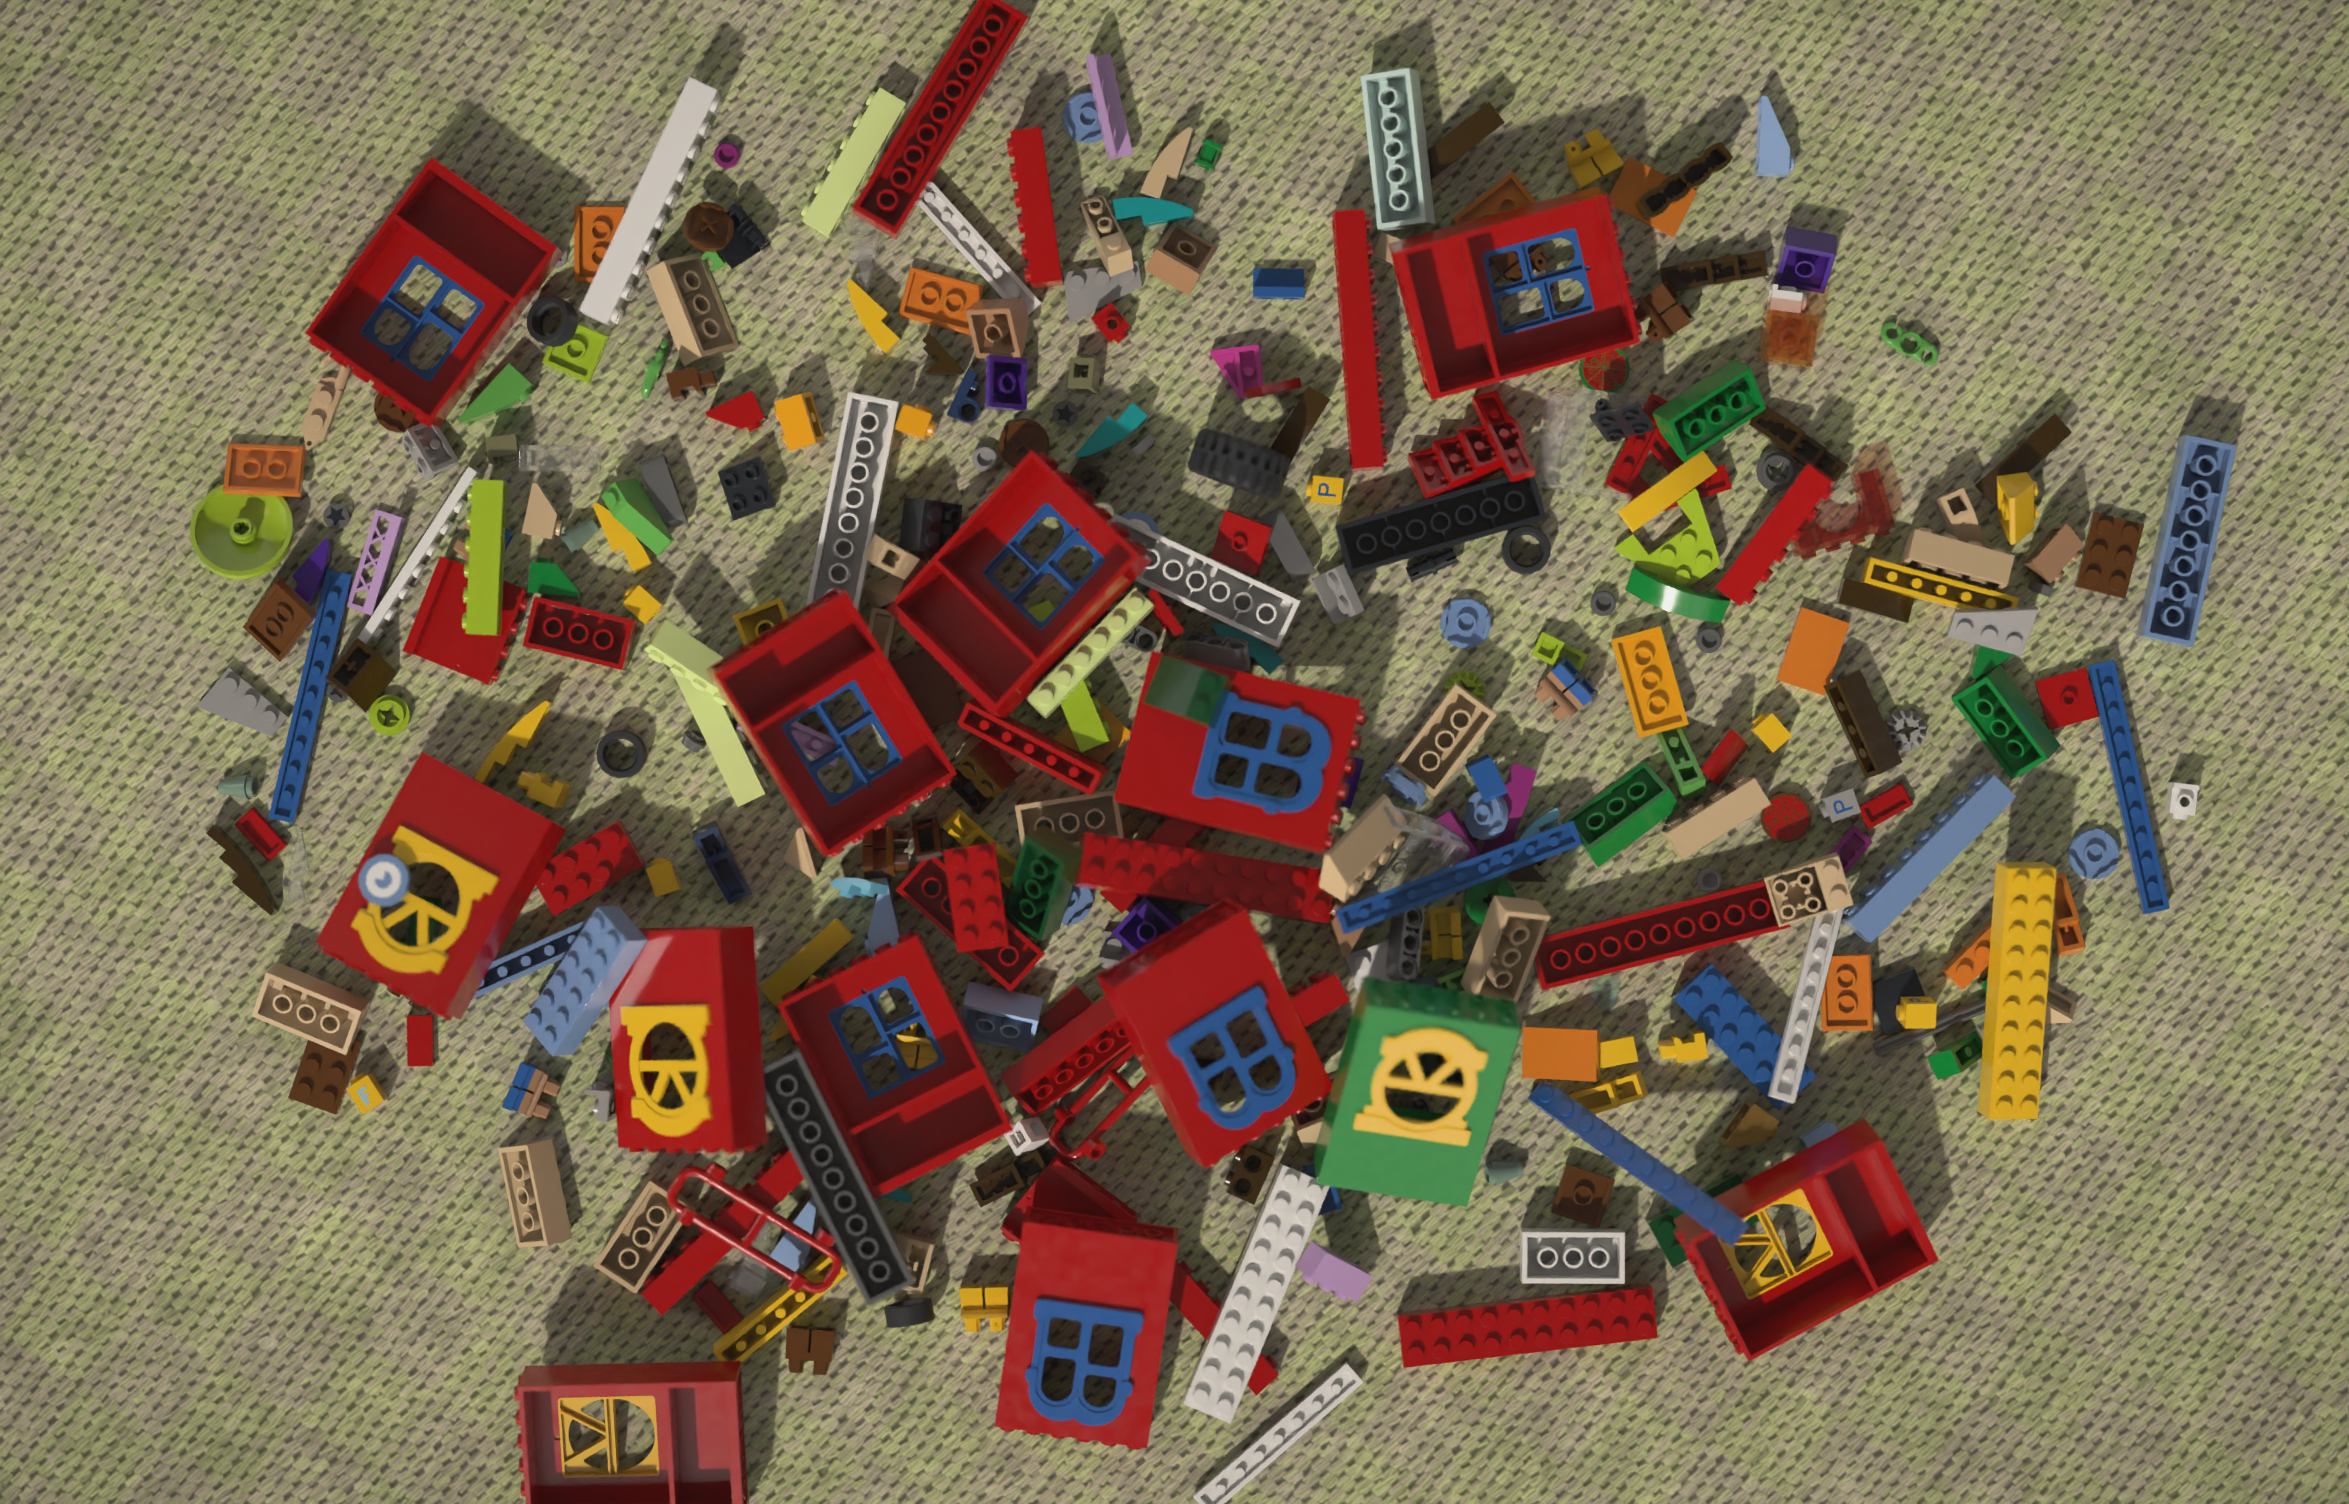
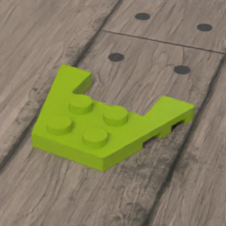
M1696 487L1676 501L1692 522L1651 553L1647 552L1634 533L1619 542L1614 548L1644 570L1658 574V579L1684 588H1689L1721 564V560Z

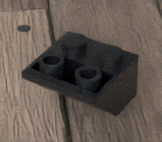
M904 498L899 547L904 550L938 553L960 529L962 505L927 499Z

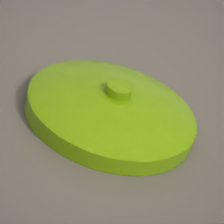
M224 484L213 489L197 505L190 523L191 543L200 561L214 573L231 579L254 578L276 567L289 552L295 533L294 518L285 499L282 496L224 494Z

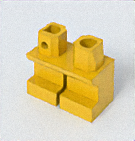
M1598 129L1584 136L1590 146L1582 152L1577 140L1563 147L1568 159L1566 165L1578 190L1624 165L1620 156L1613 149L1610 139H1605Z
M522 771L517 782V786L528 790L526 796L553 808H563L573 784L564 780H555L554 784L549 782V775L546 772H536L535 774L530 771Z
M1459 906L1428 909V914H1423V931H1429L1430 938L1422 939L1420 955H1431L1432 960L1452 957L1453 960L1463 959Z
M914 1023L900 1030V1033H897L896 1044L907 1066L911 1068L915 1067L917 1048L920 1045L917 1068L921 1069L937 1061L938 1055L927 1033L926 1036L916 1035L917 1023Z
M1701 1029L1690 1030L1691 1038L1681 1040L1675 1034H1670L1671 1039L1657 1041L1659 1056L1661 1059L1674 1058L1677 1063L1707 1059L1708 1054L1704 1032Z
M983 1284L960 1285L961 1319H964L966 1332H979L980 1319L990 1318V1331H1004L1005 1321L1008 1317L1009 1284H986V1307H984Z

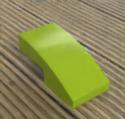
M1544 632L1541 633L1531 653L1532 656L1553 667L1566 657L1580 672L1589 656Z

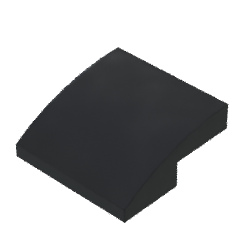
M1914 967L1873 981L1874 1009L1884 1035L1904 1029L1903 1025L1896 1018V1006L1900 1005V997H1925Z

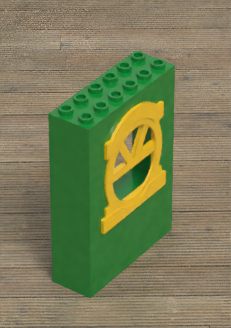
M1363 977L1313 1153L1317 1184L1467 1207L1521 1031L1515 1001L1505 997H1488L1480 993H1463L1455 989L1444 990L1429 985L1419 986L1404 981L1394 982L1383 980L1379 977ZM1435 1051L1445 1054L1450 1058L1430 1077L1424 1079L1415 1053ZM1405 1058L1412 1077L1389 1074L1395 1064ZM1456 1067L1461 1068L1465 1085L1441 1082ZM1384 1086L1461 1097L1457 1106L1448 1114L1390 1106L1386 1104L1384 1098Z

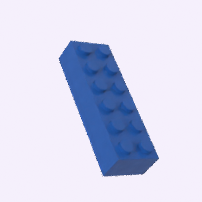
M1707 962L1671 998L1772 1106L1780 1111L1788 1102L1770 1097L1768 1093L1782 1038L1711 963ZM1804 1064L1797 1094L1816 1077L1806 1064Z

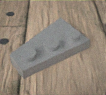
M1138 261L1133 262V269L1111 277L1105 266L1062 272L1070 324L1108 305L1110 302L1142 288Z
M2009 607L2001 610H1987L1986 608L1954 610L1947 630V636L2022 656L2038 612V607H2028L2027 609Z
M232 668L226 670L196 706L269 736H274L289 718L286 713Z

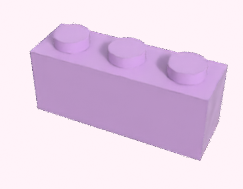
M1313 1241L1310 1242L1295 1266L1303 1273L1301 1277L1312 1285L1318 1282L1317 1286L1328 1293L1334 1290L1332 1293L1344 1301L1349 1298L1357 1302L1373 1278L1371 1274L1356 1263Z

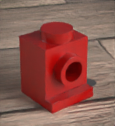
M1111 302L1091 318V321L1110 344L1114 341L1119 344L1130 335L1127 332L1130 329V325ZM1110 320L1117 322L1115 329L1108 328L1107 323Z

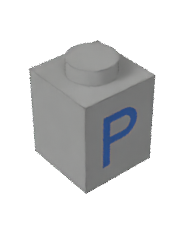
M1846 788L1821 797L1822 804L1818 805L1823 819L1827 818L1828 822H1835L1861 813L1853 788Z

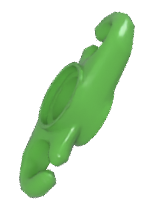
M1887 322L1883 325L1880 335L1886 344L1903 355L1914 357L1918 362L1923 360L1922 352L1930 350L1932 357L1929 360H1925L1924 365L1932 366L1936 363L1939 353L1932 343L1920 337L1917 333L1904 330L1901 326L1896 328L1897 336L1889 338L1887 335L1888 329L1894 328L1896 325L1894 322ZM1906 337H1912L1916 340L1917 345L1913 351L1904 349L1903 340Z
M668 339L662 340L656 356L651 358L648 364L641 391L643 399H647L650 396L653 385L661 377L659 373L661 368L664 369L670 347Z

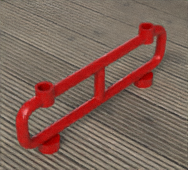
M1131 1045L1118 1055L1069 1108L1062 1105L1055 1111L1054 1115L1058 1120L1050 1128L1049 1143L1063 1159L1074 1161L1084 1154L1091 1160L1101 1157L1106 1150V1145L1100 1140L1102 1135L1151 1085L1147 1075H1145L1132 1088L1117 1072L1135 1054ZM1190 1048V1052L1192 1053V1055H1193V1057H1194V1056H1195V1053H1194V1051ZM1111 1079L1126 1095L1125 1098L1075 1150H1068L1059 1140L1060 1131L1074 1123L1075 1115Z
M710 1161L706 1169L698 1166H688L677 1174L668 1189L667 1201L669 1206L679 1214L677 1217L679 1222L688 1227L695 1223L788 1279L787 1286L795 1292L800 1293L803 1288L811 1293H821L833 1284L841 1271L842 1257L832 1247L836 1241L831 1231L820 1227L814 1236L723 1181L728 1170L715 1161ZM696 1176L759 1214L743 1240L700 1215L692 1207L678 1201L677 1194L688 1177ZM767 1220L832 1259V1266L821 1282H811L803 1274L793 1271L752 1246Z

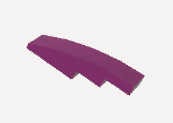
M1512 763L1505 783L1508 793L1502 795L1508 809L1507 824L1498 838L1490 841L1485 840L1481 851L1482 854L1513 842L1537 773L1536 770Z
M1853 825L1826 855L1837 852L1844 875H1846L1873 842Z

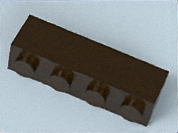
M1860 670L1846 674L1823 686L1866 779L1882 774L1903 763L1899 751L1888 732V727L1878 710L1877 703L1867 686L1866 679Z

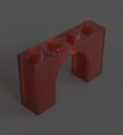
M1879 468L1850 477L1858 502V515L1852 526L1841 533H1833L1822 529L1814 519L1812 522L1807 520L1802 527L1805 530L1796 543L1793 541L1790 543L1794 557L1801 555L1802 560L1817 556L1816 551L1825 548L1826 553L1841 549L1840 544L1850 541L1851 545L1865 542V536L1874 534L1875 538L1890 534L1889 529L1896 527ZM1783 497L1777 498L1778 503Z

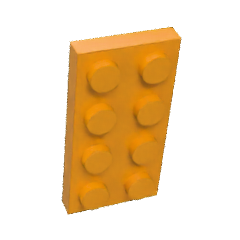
M1661 626L1612 639V648L1638 738L1688 725V719Z

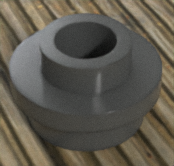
M692 730L683 733L684 738L681 742L689 750L698 753L700 749L706 747L705 738L700 732Z

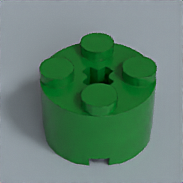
M1499 876L1464 889L1463 907L1468 916L1478 924L1483 925L1489 909L1487 904L1483 902V898L1488 897V893H1491L1492 897L1495 895L1516 898L1511 885Z

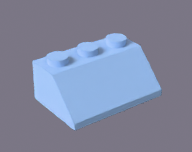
M969 982L961 1015L974 1041L1029 1052L1033 1049L1044 998Z

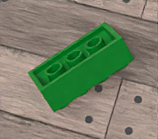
M1733 359L1653 411L1652 414L1661 435L1679 458L1686 462L1764 411L1766 406L1751 368Z
M2000 664L1981 675L1951 698L2011 780L2049 759L2061 746Z
M1644 760L1565 818L1563 822L1574 821L1582 842L1581 847L1596 866L1600 867L1679 809L1680 805L1671 790Z

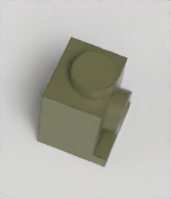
M1080 354L1079 358L1070 357L1067 388L1077 394H1100L1099 377L1101 363L1090 354ZM1088 371V378H1084V373Z
M516 433L485 438L489 464H498L497 459L499 458L501 463L516 461V456L526 454L524 439H520Z

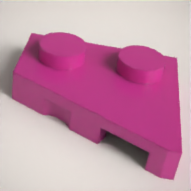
M1259 344L1210 350L1211 356L1240 399L1247 398L1245 389L1264 385Z

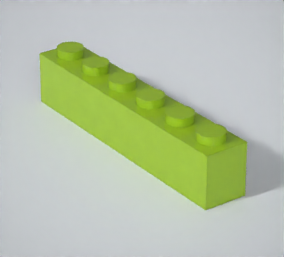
M472 479V485L468 486V500H472L471 510L467 511V526H470V536L466 537L465 542L466 551L469 552V562H465L464 575L468 577V588L465 587L463 591V601L467 603V613H463L462 628L466 629V634L501 636L508 482L504 480Z
M1047 600L1027 610L1038 621L1042 622L1054 611L1058 604L1052 605L1051 600ZM1070 649V650L1065 654V656L1052 668V670L1048 673V676H1049V675L1064 661V659L1072 652L1071 649ZM1088 676L1061 703L1082 754L1111 743L1108 737L1113 735L1108 722L1102 723L1098 713L1103 711L1097 697L1092 699L1089 689L1093 687Z

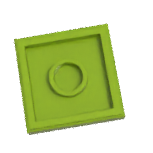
M561 317L560 322H559V324H558V326H557V328H556V331H557V329H558V328L560 327V325H561L562 317ZM578 323L576 332L570 341L562 346L548 347L542 363L590 384L610 337Z

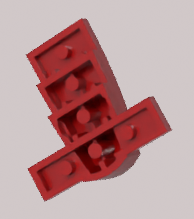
M1497 390L1476 395L1472 398V404L1482 423L1481 426L1460 429L1457 436L1433 441L1431 448L1408 453L1407 460L1426 499L1463 488L1487 478L1502 469H1505L1510 482L1535 476L1536 469L1524 447L1522 429L1511 415H1508Z

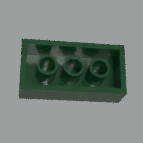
M1044 824L1027 834L1022 843L1005 902L1006 917L1040 941L1058 931L1061 927L1083 851Z
M1733 1171L1700 1190L1711 1198H1715L1743 1182L1739 1175ZM1674 1204L1645 1219L1672 1268L1688 1260L1683 1246L1674 1233L1678 1228L1673 1221L1685 1214V1212ZM1755 1214L1746 1223H1748V1226H1751L1760 1220L1757 1214Z

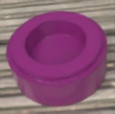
M724 142L716 147L714 159L720 167L730 169L738 164L740 152L734 144Z

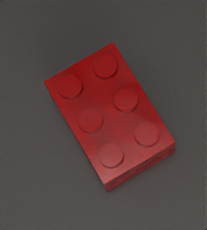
M1319 970L1308 977V983L1303 985L1302 983H1297L1286 990L1303 1026L1313 1023L1350 1001L1337 975L1327 971Z

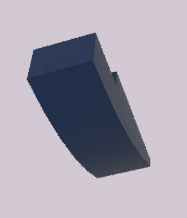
M714 820L692 831L693 839L705 858V863L728 904L730 905L752 894L716 821Z

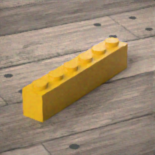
M1871 557L1865 559L1859 581L1956 610L1983 608L1987 610H2001L2009 607L2017 609L2019 602L2018 597Z
M823 1253L800 1273L811 1282L819 1283L831 1268L832 1259ZM842 1260V1268L835 1281L826 1291L821 1293H811L803 1288L798 1293L790 1289L787 1284L784 1285L713 1344V1354L720 1361H744L848 1274L847 1265Z

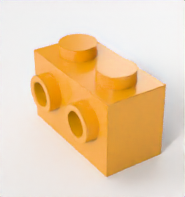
M811 391L774 402L775 416L780 421L783 430L782 439L789 451L826 441Z
M916 403L914 408L903 404L895 429L900 433L927 442L928 437H934L938 423L934 421L935 417L933 414H930L932 411L930 408Z

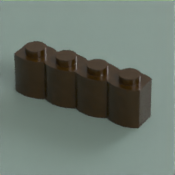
M1723 142L1713 144L1705 149L1698 158L1689 161L1677 173L1670 175L1660 182L1657 188L1643 194L1635 203V207L1645 220L1657 217L1669 205L1684 198L1691 189L1700 186L1712 174L1724 169L1732 161V154Z

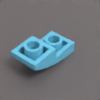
M1554 807L1537 817L1522 831L1516 841L1540 833L1538 827L1542 826L1545 830L1558 824L1556 819L1561 817L1558 808Z
M841 878L832 881L830 886L840 890V895L853 899L854 895L863 897L865 895L874 897L875 893L886 895L889 885L859 878Z

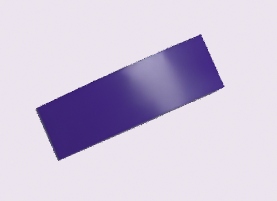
M324 539L291 576L299 583L294 591L310 606L323 586L326 569H329L334 543L330 539Z

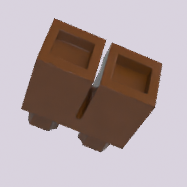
M1539 243L1528 247L1531 266L1537 273L1549 265L1542 253L1544 248ZM1512 250L1489 257L1488 260L1506 280L1510 279L1511 282H1516L1522 279L1521 266L1516 251Z
M1668 280L1640 300L1637 310L1633 311L1636 320L1639 319L1640 323L1650 317L1655 324L1646 331V335L1652 343L1662 338L1667 339L1695 320L1683 301L1663 313L1665 309L1681 299Z
M697 367L666 373L671 398L675 403L685 400V392L696 390L699 395L703 396L705 395L704 390L717 387L715 374L712 369L699 371Z
M888 825L886 828L876 830L872 828L865 833L867 836L862 839L865 880L895 877V871L909 869L908 853H895V848H908V831H894L893 825Z
M789 1324L786 1331L785 1359H789V1372L803 1373L804 1360L814 1361L813 1374L826 1375L834 1356L837 1328L814 1327L811 1337L812 1326Z

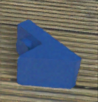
M1488 754L1465 764L1466 770L1484 803L1508 793L1493 759Z

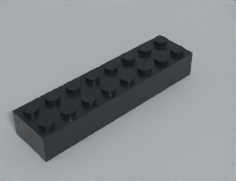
M1508 476L1336 525L1334 530L1348 575L1351 576L1546 519V514L1535 476L1510 482Z

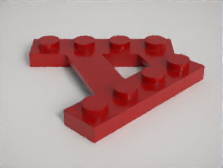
M1650 393L1642 409L1655 426V430L1648 431L1642 435L1627 437L1604 482V485L1625 495L1628 503L1650 488L1638 474L1649 452L1653 454L1668 473H1671L1685 463L1679 458L1659 431L1652 412L1668 401L1653 393ZM1725 464L1717 466L1716 469L1718 471L1696 486L1700 499L1732 489ZM1674 502L1664 510L1671 509L1679 505L1677 502Z

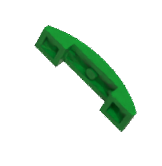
M1635 566L1625 588L1632 595L1656 607L1685 617L1710 622H1722L1731 600L1707 590L1705 594L1672 584L1658 579V574Z

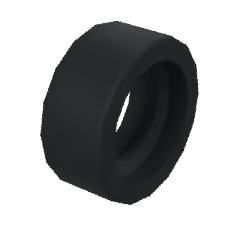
M552 295L544 296L535 301L527 316V329L530 335L536 341L551 347L562 346L570 341L578 326V315L575 308L569 302ZM555 307L560 308L562 311L560 327L553 334L545 335L542 329L545 315Z
M1520 526L1511 530L1504 538L1501 546V555L1505 564L1512 571L1519 574H1532L1541 570L1547 564L1551 555V545L1548 537L1540 529L1533 526ZM1522 535L1535 537L1541 546L1539 559L1530 565L1517 563L1511 554L1513 541Z
M618 730L612 731L602 738L598 744L596 755L598 764L605 773L616 778H626L640 772L645 765L647 751L641 737L631 731ZM615 740H628L636 748V760L627 769L615 768L607 759L608 747Z
M931 1298L904 1300L884 1307L886 1323L889 1328L918 1325L935 1318Z

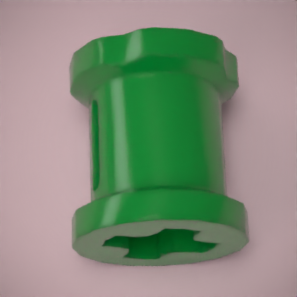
M1203 139L1201 152L1198 158L1194 159L1193 163L1214 172L1216 169L1214 164L1219 152H1222L1224 147L1211 140Z

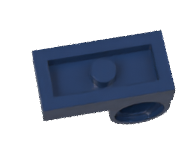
M967 369L946 414L948 417L965 424H974L979 420L981 408L975 400L968 397L970 392L975 394L981 380L977 379L978 372ZM973 405L976 408V413L972 418L962 416L964 406Z

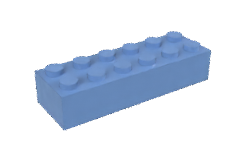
M619 906L596 908L523 1021L552 1056L574 1054L648 941Z

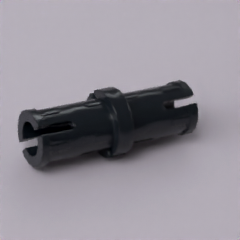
M1453 548L1433 557L1429 555L1426 557V560L1406 567L1411 582H1414L1432 573L1436 575L1439 570L1459 562Z

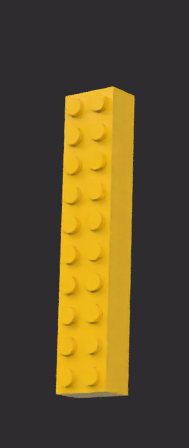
M1996 862L1978 1112L1989 1120L2038 1119L2057 868L2046 862Z

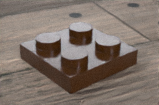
M1565 1163L1550 1212L1600 1228L1615 1179Z

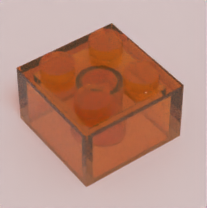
M1771 309L1764 311L1757 363L1801 369L1811 368L1819 316Z

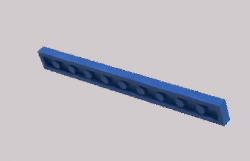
M326 569L317 608L319 614L314 620L268 818L296 823L326 695L327 683L325 682V677L332 669L353 580V575Z
M2115 660L2087 665L2142 914L2167 910L2170 907Z
M1569 821L1334 911L1344 935L1580 846L1582 842L1574 821Z
M1545 1079L1540 1082L1528 1097L1529 1102L1732 1247L1749 1227L1748 1223Z

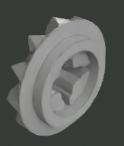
M1898 711L1886 723L1894 745L1899 750H1913L1920 746L1926 737L1927 726L1922 717L1914 711ZM1904 719L1908 727H1916V730L1909 733L1908 739L1905 734H1896V731H1900L1904 727Z

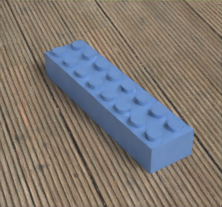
M2190 435L2179 437L2136 637L2183 647H2194L2237 445Z
M1977 775L1968 784L1971 788L1964 795L1959 793L1951 801L1953 806L1946 813L1944 811L1940 812L1933 819L1935 824L1928 831L1924 829L1915 837L1914 840L1917 843L1911 849L1908 847L1903 849L1896 857L1899 861L1893 867L1888 865L1879 874L1881 879L1875 885L1869 884L1861 892L1863 897L1857 903L1853 901L1854 905L1848 906L1843 910L1845 915L1841 919L1863 941L1872 943L2016 797L1995 775Z

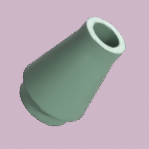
M590 518L585 522L563 530L564 533L560 535V538L572 553L575 550L579 551L599 531V528Z
M251 774L220 779L218 790L220 794L251 799L258 795L259 781L257 777L251 776Z
M1490 1161L1489 1164H1485L1484 1175L1487 1184L1497 1186L1513 1178L1523 1176L1521 1161Z

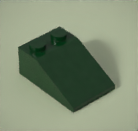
M1162 654L1143 703L1215 730L1233 681L1227 676Z

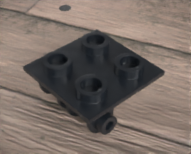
M737 203L732 204L728 208L729 211L726 212L734 222V234L729 244L718 251L731 269H734L770 245V242L766 239L767 236L762 234L757 227L758 225L752 221V217H749L743 210V206Z
M1598 399L1595 405V413L1589 415L1607 442L1619 441L1622 438L1642 435L1648 431L1655 430V426L1638 402L1613 408L1607 399Z
M760 457L718 472L733 521L765 509L776 507L775 502L777 500L773 497L770 488L772 485L768 482L769 477L766 476L763 467L765 464L761 461Z

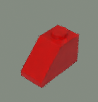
M752 390L705 412L707 417L743 431L748 429L749 432L763 427L762 422L767 420Z

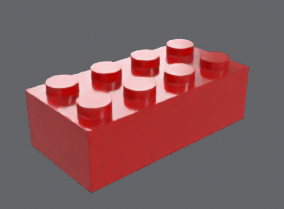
M534 596L522 646L626 671L638 621Z
M617 821L550 859L536 886L553 916H556L646 866V863L623 822Z
M996 842L944 849L957 952L1009 946L1010 941Z

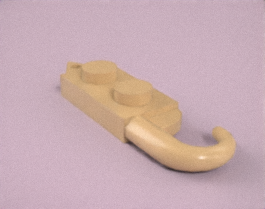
M331 353L324 356L321 361L322 365H326L331 360L329 357ZM350 365L347 368L341 366L337 378L325 377L317 383L300 429L303 431L306 450H311L321 440L327 439L350 374Z

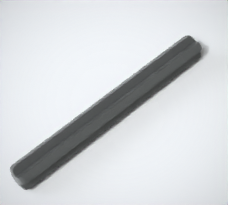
M1986 997L1936 1017V1028L1907 1029L1873 1044L1875 1054L1877 1056L1885 1055L1985 1013Z

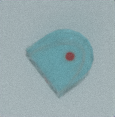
M1617 983L1591 985L1592 1000L1596 1007L1608 1010L1615 1006L1618 1000Z

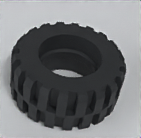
M1203 428L1198 432L1188 461L1189 470L1196 474L1272 500L1280 496L1291 465L1290 458L1284 454L1209 428Z

